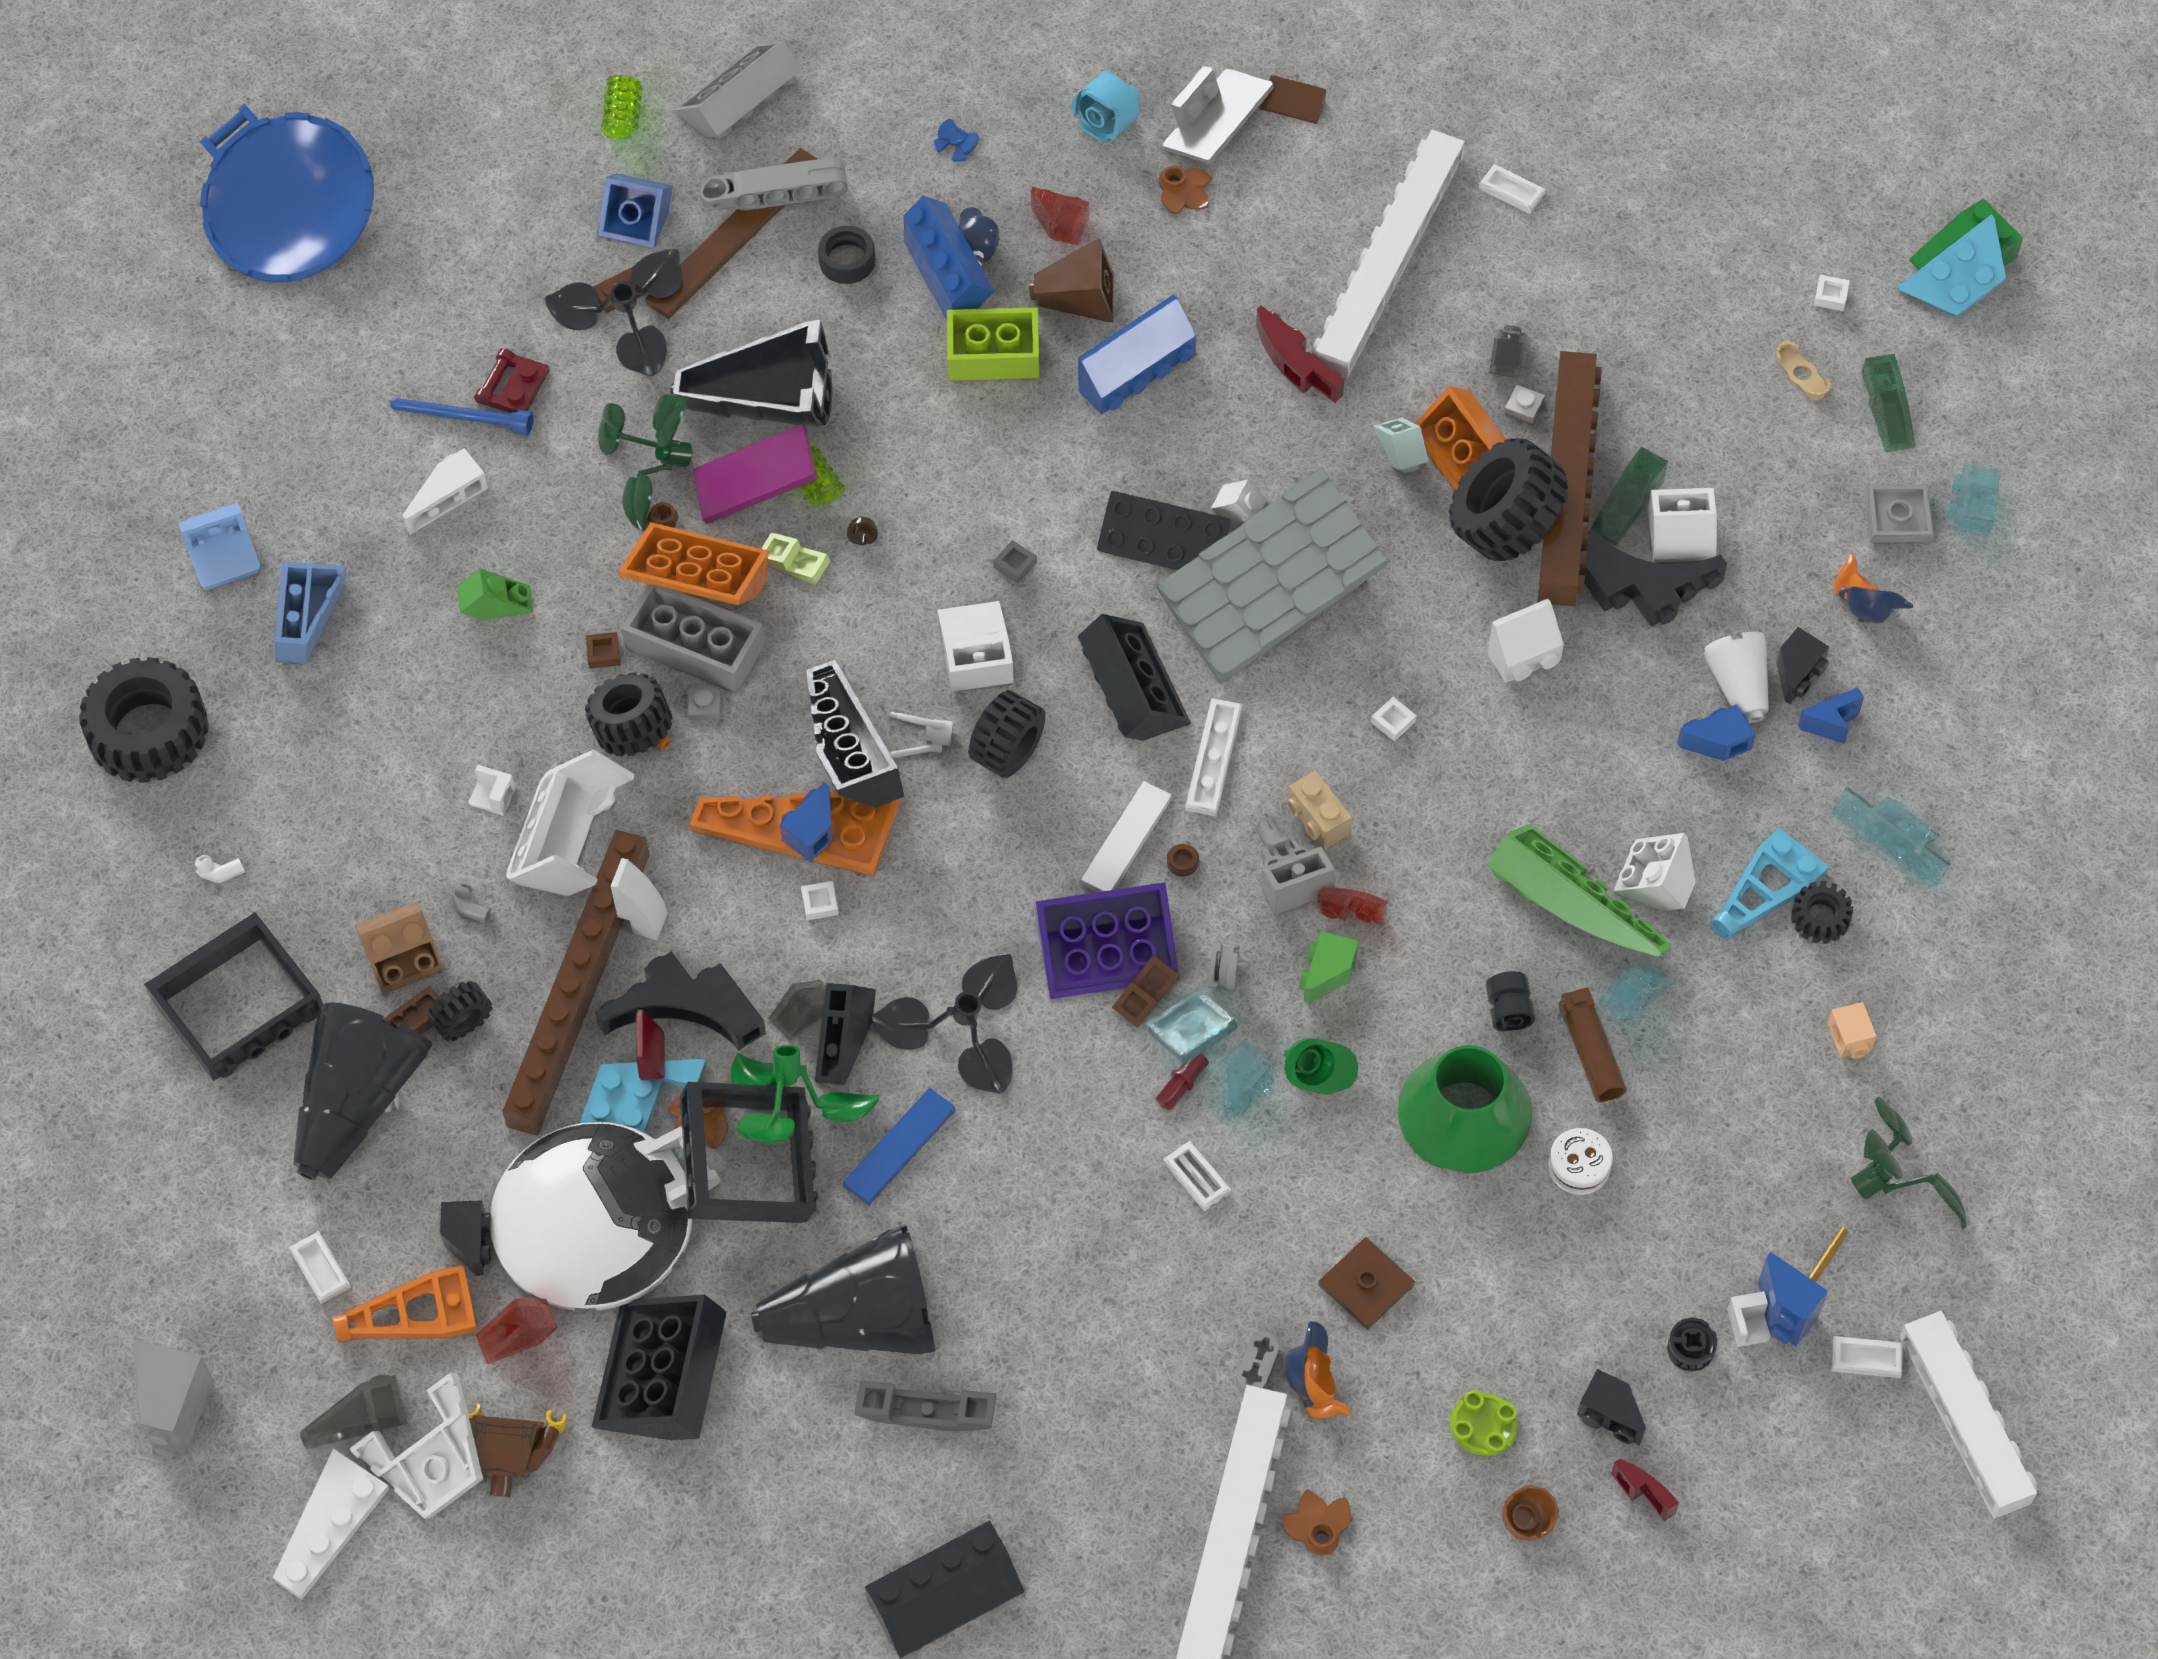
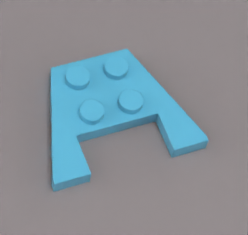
M703 1059L665 1061V1077L653 1080H640L637 1062L601 1064L580 1123H614L634 1128L646 1134L663 1084L668 1083L685 1088L687 1082H700L706 1067V1061Z

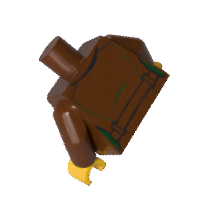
M476 1403L477 1408L475 1412L468 1414L481 1472L482 1474L492 1475L490 1495L510 1497L512 1477H529L530 1473L540 1468L551 1454L559 1434L566 1428V1414H563L561 1421L553 1422L551 1421L553 1410H549L546 1413V1426L543 1427L544 1422L483 1416L480 1404Z

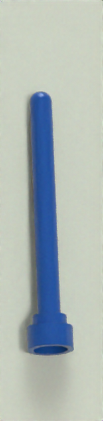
M393 398L390 401V407L394 410L508 426L510 430H515L516 434L529 436L534 423L533 412L526 410L504 414L401 398Z

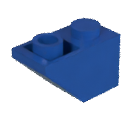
M1735 705L1727 709L1719 708L1710 716L1699 721L1694 719L1687 722L1680 729L1677 743L1682 749L1726 761L1752 750L1756 734L1739 707Z
M825 782L817 790H811L805 796L803 803L795 811H789L783 817L780 824L782 841L810 863L832 842L829 785Z

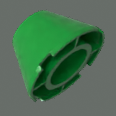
M1465 1045L1450 1049L1426 1060L1410 1074L1400 1093L1398 1118L1405 1139L1412 1149L1424 1160L1441 1169L1463 1171V1173H1478L1502 1165L1518 1152L1525 1142L1530 1129L1532 1107L1524 1084L1513 1070L1489 1050L1478 1046ZM1467 1082L1487 1090L1495 1101L1483 1108L1463 1109L1448 1102L1440 1091L1451 1084Z

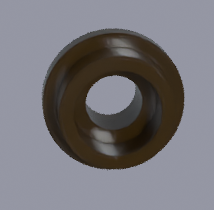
M857 517L847 527V537L854 544H872L878 537V529L870 518Z

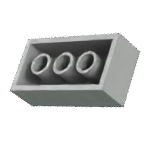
M652 584L647 585L621 628L625 649L735 693H738L766 644L763 624L680 591Z

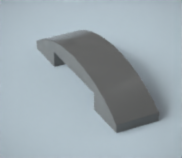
M860 1381L854 1413L856 1416L887 1424L941 1431L983 1430L992 1428L997 1395L996 1393L962 1390L961 1395L896 1389L892 1383Z

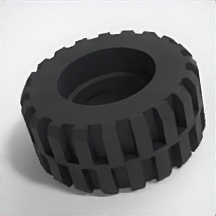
M1523 438L1506 439L1504 443L1498 442L1492 445V449L1489 451L1485 450L1480 454V458L1475 463L1472 462L1468 467L1469 470L1465 476L1462 475L1458 482L1459 486L1452 495L1453 503L1449 507V518L1454 533L1489 560H1513L1518 558L1519 554L1529 552L1534 544H1539L1544 539L1545 533L1551 531L1554 527V521L1557 517H1560L1563 511L1562 504L1567 499L1566 489H1568V481L1563 467L1533 442Z
M147 657V661L133 658L129 659L130 663L122 665L119 662L112 665L113 669L107 673L104 670L97 676L98 682L96 684L92 682L86 690L88 697H83L81 700L79 722L94 760L99 766H104L107 773L112 776H116L119 773L121 780L132 782L133 777L138 778L139 783L150 782L152 777H157L159 781L167 778L166 774L171 771L177 774L184 769L183 764L186 761L192 763L198 756L195 749L201 750L205 744L206 739L204 735L208 733L209 725L207 721L208 715L195 681L190 678L183 668L177 669L175 663L167 660L160 663L158 658ZM158 704L171 709L167 720L159 728L149 733L129 735L117 730L121 719L128 712L139 706Z

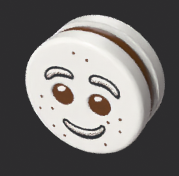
M1586 1128L1570 1129L1562 1133L1552 1145L1548 1164L1549 1172L1553 1181L1561 1189L1577 1195L1590 1194L1599 1190L1607 1182L1613 1163V1153L1607 1140L1599 1133Z

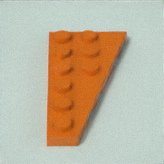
M830 792L832 842L813 862L875 877L902 798L874 808L838 795L837 792ZM808 793L789 794L790 797L772 798V795H760V798L740 799L738 796L699 798L689 824L690 831L805 859L782 841L780 824L783 817L789 811H795L803 803Z

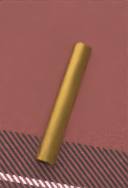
M1841 1227L1809 1275V1278L1813 1281H1817L1849 1231L1846 1228Z

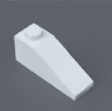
M465 448L457 453L448 455L437 464L403 513L405 528L409 535L488 489L484 472Z

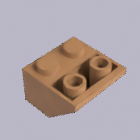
M417 902L355 925L382 994L444 970L423 912Z

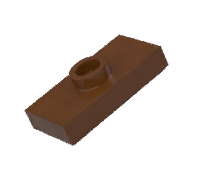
M428 986L386 1016L384 1020L391 1021L397 1027L401 1023L422 1034L434 1026L428 1018V1014H430L429 1009L434 1006L433 1002L436 999L440 1000L441 998Z

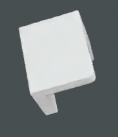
M477 765L475 769L477 784L468 801L469 805L504 816L516 790L513 776Z
M1765 1291L1731 1297L1727 1311L1737 1347L1768 1342L1771 1337L1764 1315L1768 1305Z

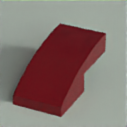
M1618 1459L1614 1462L1611 1474L1632 1501L1644 1494L1664 1522L1676 1514L1679 1502L1658 1480L1643 1469L1625 1460Z

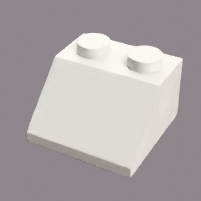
M1543 600L1492 622L1488 655L1505 683L1514 679L1522 681L1529 677L1533 671L1542 667L1550 669L1561 660L1564 643L1550 600Z

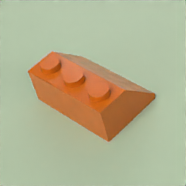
M1449 386L1414 423L1421 427L1426 452L1454 490H1457L1462 475L1465 476L1469 470L1468 467L1472 462L1475 463L1480 458V454L1485 450L1489 451L1492 449V445L1498 442L1504 443V440H1506L1471 391Z

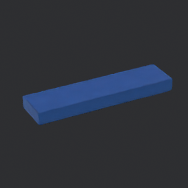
M929 1087L843 1181V1187L869 1206L955 1112V1106Z

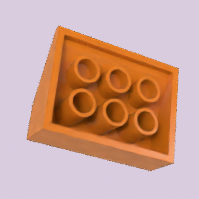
M650 522L619 569L618 576L730 604L741 605L756 599L766 584L769 551Z

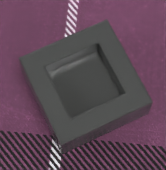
M1012 540L993 560V568L1019 583L1037 563V556Z

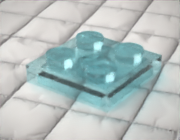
M1200 989L1194 991L1146 1023L1149 1034L1184 1064L1238 1029L1235 1019Z

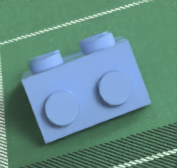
M238 503L222 506L215 511L200 516H192L178 523L203 590H209L260 572L261 566Z

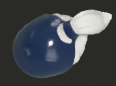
M974 207L966 208L960 214L959 227L979 264L982 265L997 250L1000 240L999 228L993 219L983 216L979 209Z

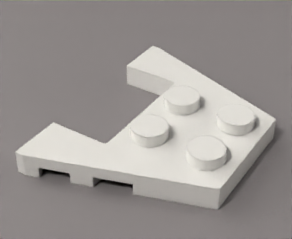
M457 1372L449 1373L427 1390L444 1422L399 1456L394 1457L380 1431H372L350 1448L352 1454L357 1458H362L371 1466L370 1470L378 1477H383L395 1488L393 1491L424 1519L435 1516L483 1480L461 1382Z

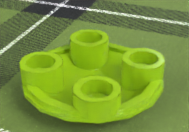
M1477 1390L1468 1391L1462 1399L1457 1401L1451 1411L1449 1427L1452 1437L1461 1448L1473 1455L1484 1457L1498 1455L1510 1448L1517 1436V1410L1513 1404L1506 1402L1495 1394L1479 1392Z

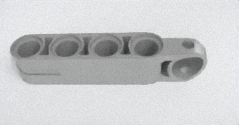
M831 157L712 176L703 183L700 189V198L703 205L710 210L730 208L753 210L839 197L848 191V183L843 161L839 158ZM713 182H714V183H717V184L714 185V186H710V184L713 183Z

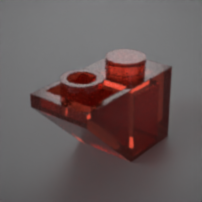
M1032 187L1031 209L1049 238L1078 246L1089 220V202L1078 197L1054 193L1048 189Z

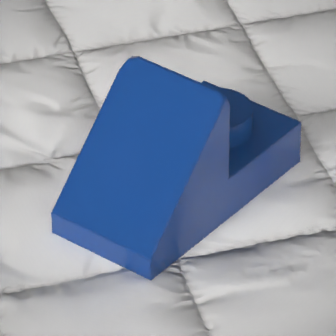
M1857 687L1806 708L1801 712L1798 726L1802 731L1844 744L1848 734V726L1845 722L1858 716L1864 696Z

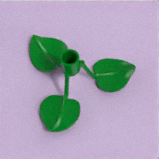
M794 1045L776 1047L773 1050V1063H763L738 1053L731 1067L732 1084L777 1085L772 1116L765 1113H753L742 1117L737 1124V1131L741 1137L760 1143L782 1142L793 1134L795 1129L794 1121L790 1118L779 1117L783 1085L795 1084L800 1075L815 1107L822 1109V1116L829 1120L839 1122L859 1120L866 1116L879 1102V1095L835 1092L821 1095L818 1099L807 1074V1065H800V1049Z

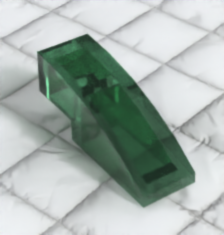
M1895 353L1865 358L1861 373L1870 396L1868 403L1884 451L1891 452L1915 448L1909 405Z

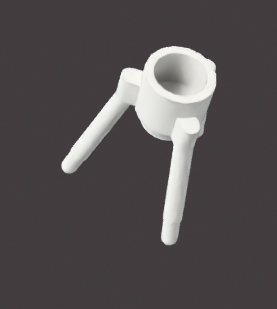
M889 713L891 718L926 726L925 741H931V745L889 752L892 758L928 752L942 753V746L951 745L953 721L931 720L903 713Z

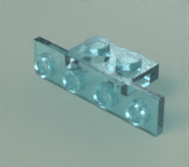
M1847 787L1832 810L1834 816L1932 889L1938 886L1951 863L1929 848L1937 840L1939 834L1931 829V826L1926 821L1918 819L1907 811L1905 806L1897 800L1886 797L1873 806Z

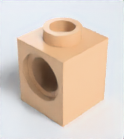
M1861 1002L1831 1010L1827 1024L1840 1057L1851 1055L1852 1058L1856 1059L1866 1056L1873 1049L1877 1036L1864 1003Z

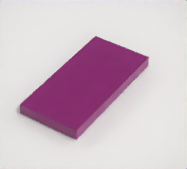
M803 424L693 469L702 520L706 524L817 480L807 428Z

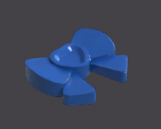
M949 118L940 125L937 134L938 139L934 140L937 152L944 150L950 143L953 146H957L952 160L956 162L965 161L966 155L974 151L979 142V136L975 132L966 133Z

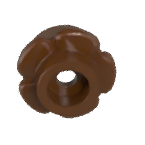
M665 502L655 504L648 514L650 522L672 528L676 526V521L679 518L673 506Z

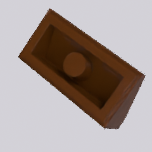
M1271 75L1269 81L1273 83L1274 88L1263 100L1261 110L1317 124L1326 102V89Z

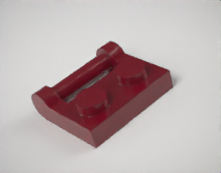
M500 348L495 357L497 361L483 387L478 388L474 399L477 403L511 414L512 412H518V410L528 411L550 371L549 365L515 355L509 349ZM507 366L514 367L500 396L494 395L493 392Z

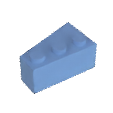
M282 561L275 632V662L307 664L345 587L346 566Z

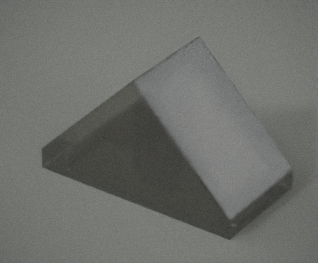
M821 980L792 984L770 1015L769 1020L789 1042L822 1018L826 985Z

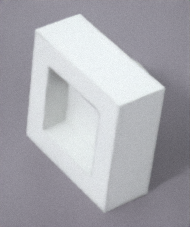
M1820 275L1814 306L1844 311L1850 280Z
M1516 385L1504 413L1533 424L1544 402L1545 395Z
M1392 697L1372 715L1371 723L1395 742L1416 722L1417 715L1396 698Z
M833 881L801 886L807 921L839 915Z

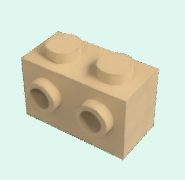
M1316 771L1309 773L1288 786V800L1286 803L1290 812L1295 817L1298 816L1305 825L1310 838L1316 840L1323 850L1351 834V815Z

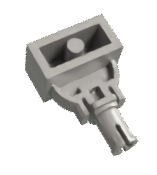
M1266 818L1269 826L1266 825L1264 819L1257 823L1256 831L1260 834L1266 845L1261 850V857L1264 861V867H1262V892L1275 915L1335 894V869L1322 846L1309 850L1306 847L1300 846L1294 837L1290 838L1289 844L1288 837L1281 834L1273 818Z

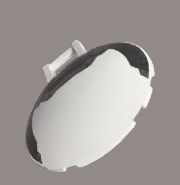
M607 1122L580 1123L550 1132L526 1147L511 1162L502 1175L495 1190L490 1211L492 1242L498 1259L510 1278L529 1295L533 1294L547 1301L548 1305L575 1311V1308H596V1311L615 1308L642 1297L659 1285L672 1272V1267L681 1253L685 1252L692 1231V1219H688L685 1172L672 1150L680 1146L683 1149L682 1126L654 1139L639 1130L620 1124ZM707 1164L708 1189L710 1190L717 1186L721 1179L716 1171L711 1170Z

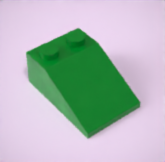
M1983 198L1960 212L1918 250L1909 261L1920 270L1991 214L1995 218L2004 266L2018 257L2023 237Z

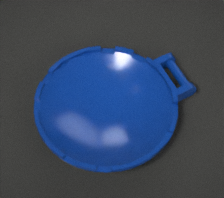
M245 103L238 108L239 112L209 138L205 136L199 141L214 158L210 165L212 169L206 183H203L200 200L204 221L202 224L206 236L217 254L228 265L248 277L266 282H291L314 276L342 259L358 241L368 223L374 200V179L368 158L356 139L346 129L330 119L311 116L309 113L288 112L284 116L271 119L265 117L259 120ZM247 120L249 121L248 124H246L241 130H239L234 136H232V137H231L227 142H225L220 148H218V149L216 148L220 143H222L227 137H229L234 131H236V130H237L241 125H243Z

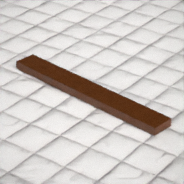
M800 148L784 164L816 160L817 158ZM785 205L753 210L737 209L681 263L682 283L679 290L670 298L661 300L654 299L648 295L645 298L646 305L669 320Z

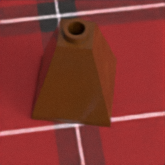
M1101 239L1088 243L1035 273L1034 282L1029 283L1031 300H1037L1039 307L1105 322H1113L1114 273Z

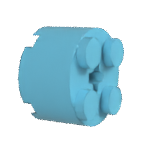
M1105 70L1073 97L1071 109L1074 117L1078 114L1082 121L1079 126L1084 132L1101 142H1106L1108 139L1113 141L1138 118L1140 111L1138 99L1140 94L1134 86L1127 85L1123 80L1114 76L1112 72Z

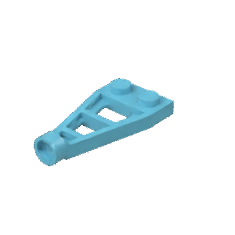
M1778 828L1756 850L1725 906L1710 921L1712 929L1724 939H1730L1735 933L1793 901L1797 893L1800 894L1802 887L1806 886L1809 888L1811 882L1817 883L1828 872L1829 866L1781 828ZM1767 865H1773L1790 879V883L1777 891H1772L1759 881V876ZM1748 889H1752L1766 900L1752 911L1739 902Z

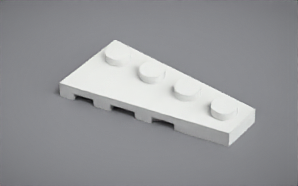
M333 1449L274 1573L273 1580L302 1600L388 1492L389 1486Z

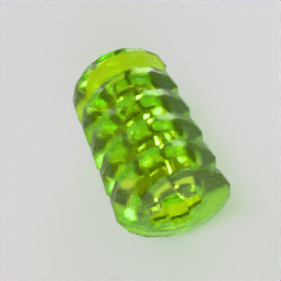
M614 75L606 80L601 130L610 139H626L639 128L638 120L640 118L639 111L641 109L640 101L642 100L641 92L643 86L638 79Z
M809 439L817 480L802 485L800 488L807 497L808 502L812 506L819 507L832 503L842 496L845 491V485L839 482V476L833 473V467L827 464V459L824 455H821L820 448L814 446L815 441Z

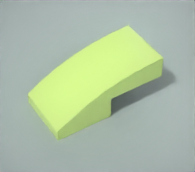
M773 532L770 533L761 548L769 551L768 566L813 585L818 583L830 563L827 554L803 548L800 546L798 539Z

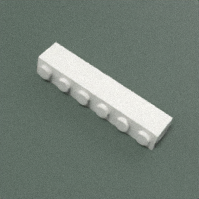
M1939 1311L1904 1324L1899 1337L1993 1519L2031 1505L2037 1494L2035 1478L2031 1472L2025 1471L2020 1461V1450L2014 1441H2010L2005 1433L2003 1417L1999 1411L1993 1410L1988 1400V1389L1982 1380L1978 1381L1972 1370L1973 1361L1966 1350L1961 1349L1957 1341L1958 1334L1952 1321L1946 1320L1943 1312Z

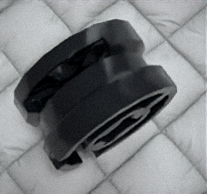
M1685 1318L1677 1322L1670 1332L1667 1344L1670 1360L1682 1370L1693 1372L1704 1369L1713 1360L1717 1349L1718 1339L1716 1332L1709 1327V1323L1699 1318ZM1687 1364V1368H1684L1681 1365ZM1690 1365H1694L1695 1369H1690ZM1697 1365H1703V1367L1697 1368Z

